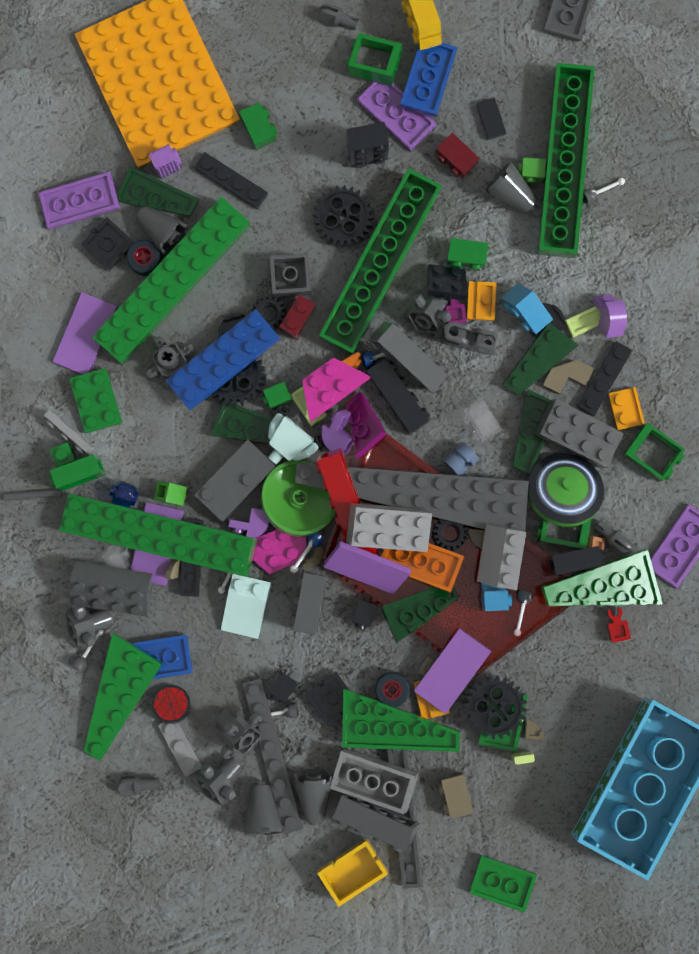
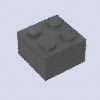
M308 253L270 256L272 294L274 298L311 295Z

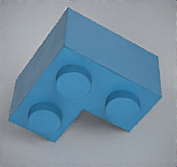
M518 283L500 298L504 303L502 305L509 314L512 313L516 318L519 317L522 321L520 323L527 332L531 331L537 334L553 320L534 291Z
M481 583L482 611L509 610V606H512V596L508 594L506 588Z

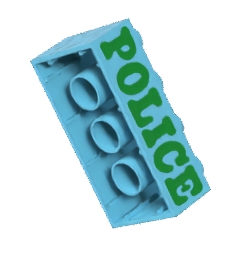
M644 697L571 833L575 840L648 881L699 786V725L662 704Z

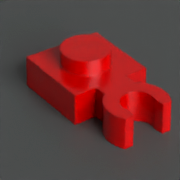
M620 607L617 608L618 614L616 616L611 614V610H607V616L612 620V623L607 624L611 643L631 639L627 620L621 621L623 612Z

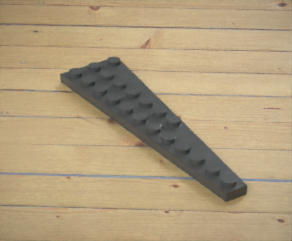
M297 463L295 483L324 489L322 484L324 478L322 473H318L316 464ZM348 467L360 499L393 507L426 509L432 513V517L485 530L486 524L525 530L529 481Z

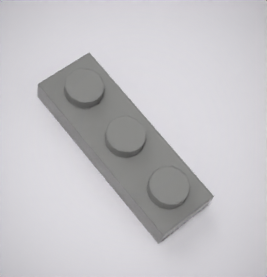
M48 410L44 414L48 418L46 422L54 429L58 427L62 431L60 435L68 442L70 439L76 443L74 447L82 454L84 452L92 453L94 448L54 412Z
M180 722L175 724H159L158 727L184 776L186 777L201 769L202 764Z

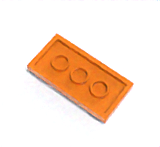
M428 543L427 552L384 549L381 556L410 568L411 573L408 578L449 593L452 591L464 560L463 555Z

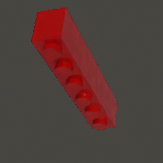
M341 448L319 455L315 464L318 473L323 475L324 480H322L324 490L330 494V506L337 513L335 516L338 527H342L344 532L342 533L343 542L347 543L351 503H361ZM357 547L379 556L377 548Z

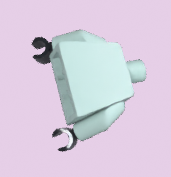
M280 405L277 414L269 425V444L274 448L273 452L268 456L271 461L278 464L283 456L289 461L291 459L299 461L310 457L318 449L325 446L324 443L320 444L318 442V439L321 437L320 435L313 439L287 417L290 409L284 413L281 411L283 405Z

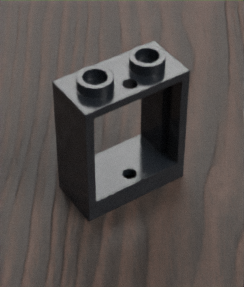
M599 546L548 556L551 575L553 576L603 565L602 561H605L603 550H599Z

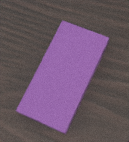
M373 82L356 101L378 122L385 121L386 129L411 152L437 126V123L426 114L400 107L404 92L394 83L390 86Z
M110 171L38 192L46 226L49 230L120 209Z
M81 292L53 363L80 374L90 373L101 348V345L92 337L116 312L118 307Z
M146 503L144 510L147 513L182 521L184 515L182 510ZM135 550L131 570L152 573V583L167 586L169 579H165L166 569L170 568L173 559Z
M690 504L685 506L650 557L654 574L676 589L699 557V510Z
M342 541L339 542L324 562V568L391 594L397 591L411 573V569Z
M459 628L414 689V692L446 714L489 656L491 650Z

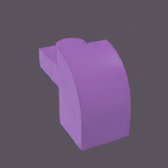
M611 294L595 296L593 303L601 313L598 324L599 329L606 338L623 336L627 324V312L623 301H616Z
M347 410L336 412L331 418V423L323 425L321 432L326 447L331 451L341 448L343 456L350 453L354 444L351 437L352 434L344 430L351 415Z
M252 508L249 523L230 519L228 527L233 528L232 532L244 534L245 530L247 531L246 537L256 539L267 531L270 522L263 510Z

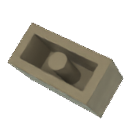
M459 773L440 778L441 783L438 784L440 795L445 796L446 802L443 803L445 815L449 814L452 819L472 814L473 809L464 774Z

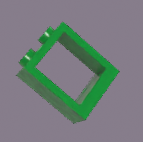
M358 33L357 39H353L351 45L352 55L348 56L346 61L348 75L392 86L402 55V43ZM361 46L391 53L387 69L382 70L356 63Z
M647 422L628 446L623 456L661 482L664 479L668 480L674 471L671 469L675 463L678 465L683 460L685 449ZM648 434L675 452L661 473H658L634 456Z
M93 454L50 470L49 480L52 487L55 486L56 489L65 491L106 476L100 457Z
M543 518L541 526L538 525L536 537H539L538 542L575 549H586L591 519L580 525L577 543L546 537L548 521Z

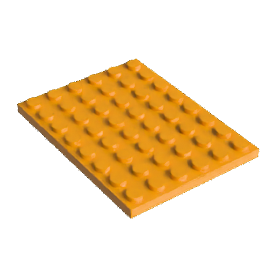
M146 0L75 33L76 39L138 169L152 163L148 154L169 144L171 149L175 148L178 151L240 122V118L183 0Z

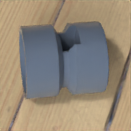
M461 442L454 449V454L450 453L443 460L445 465L456 476L464 475L468 471L467 467H472L479 460L477 455L464 442Z

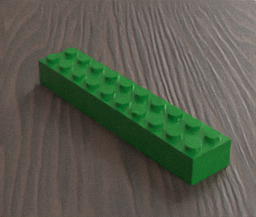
M557 63L554 69L546 169L537 247L538 255L575 258L578 254L595 66Z
M409 168L407 169L320 332V340L349 355L355 354L437 200L442 185Z
M221 196L92 338L124 365L250 227V222Z
M69 493L59 528L61 532L245 577L249 576L257 539Z

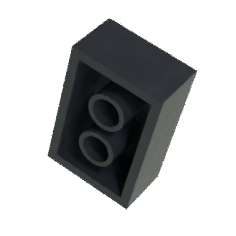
M385 121L346 129L347 149L351 167L362 168L367 166L368 163L382 164L385 160H388L389 141Z

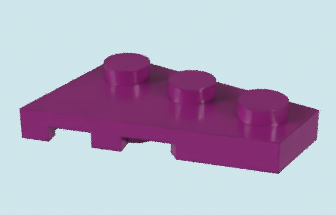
M359 391L346 403L347 411L351 413L349 424L352 425L353 434L351 437L355 443L354 455L357 458H361L387 434L366 396Z

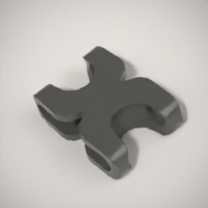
M456 322L448 323L442 334L443 342L447 345L463 349L467 348L486 355L492 354L500 342L499 336L495 332L472 328L471 326ZM449 332H454L457 336H452ZM485 341H489L491 345L485 344Z

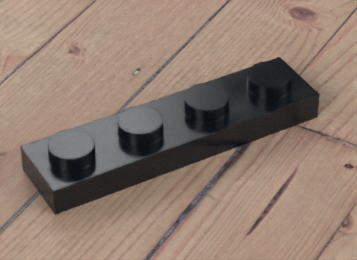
M204 152L194 167L195 170L256 209H259L268 195L267 191Z
M615 341L577 406L578 408L595 416L633 350Z
M184 519L185 522L204 526V520ZM181 562L179 596L199 597L200 565Z

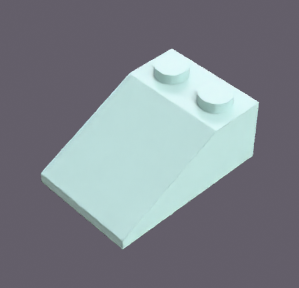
M233 574L221 630L258 639L272 583Z

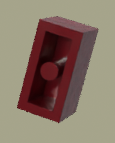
M453 133L436 148V158L442 164L446 163L450 167V171L456 177L460 176L462 179L478 164L480 159Z
M298 295L281 323L280 331L297 340L316 309L315 303Z

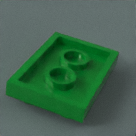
M107 368L69 378L85 434L123 423Z
M499 688L493 689L491 693L494 699L500 698L502 694ZM527 694L521 700H527ZM487 695L486 700L493 707L491 711H497L503 720L507 721V717L498 708L500 704H495ZM512 703L505 705V713L510 714L514 711ZM493 716L489 720L491 726H497L500 722L498 716ZM515 726L517 732L511 729L510 737L503 733V739H500L498 734H496L495 739H492L490 733L485 738L484 731H482L479 735L478 744L517 752L521 726Z
M481 855L469 894L525 912L537 874Z

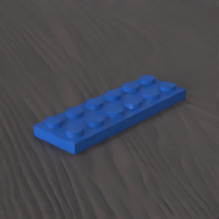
M255 309L166 381L191 411L277 343L280 338L257 309Z

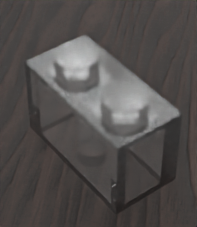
M483 398L462 410L463 415L461 418L466 426H471L473 430L471 434L476 442L480 441L482 444L502 431Z

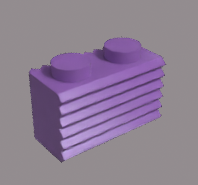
M169 144L148 154L160 179L166 178L167 175L170 176L173 172L176 173L177 170L180 171L179 164L182 163L176 149H171Z

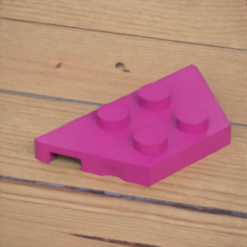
M332 358L302 380L309 421H314L370 380V376L335 358Z
M278 529L256 538L257 544L253 561L269 574L291 566L298 561L305 551L307 536H291Z

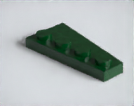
M131 166L117 194L118 201L142 207L148 206L153 209L192 216L199 201L198 198Z
M551 323L547 324L502 384L519 396L579 345Z
M529 389L526 392L512 467L530 475L546 441L534 435L550 401V399Z
M224 400L210 436L269 443L268 432L272 418L239 405L234 407L231 402L226 406Z
M454 586L451 593L432 587L382 606L381 611L397 644L457 601L459 596Z

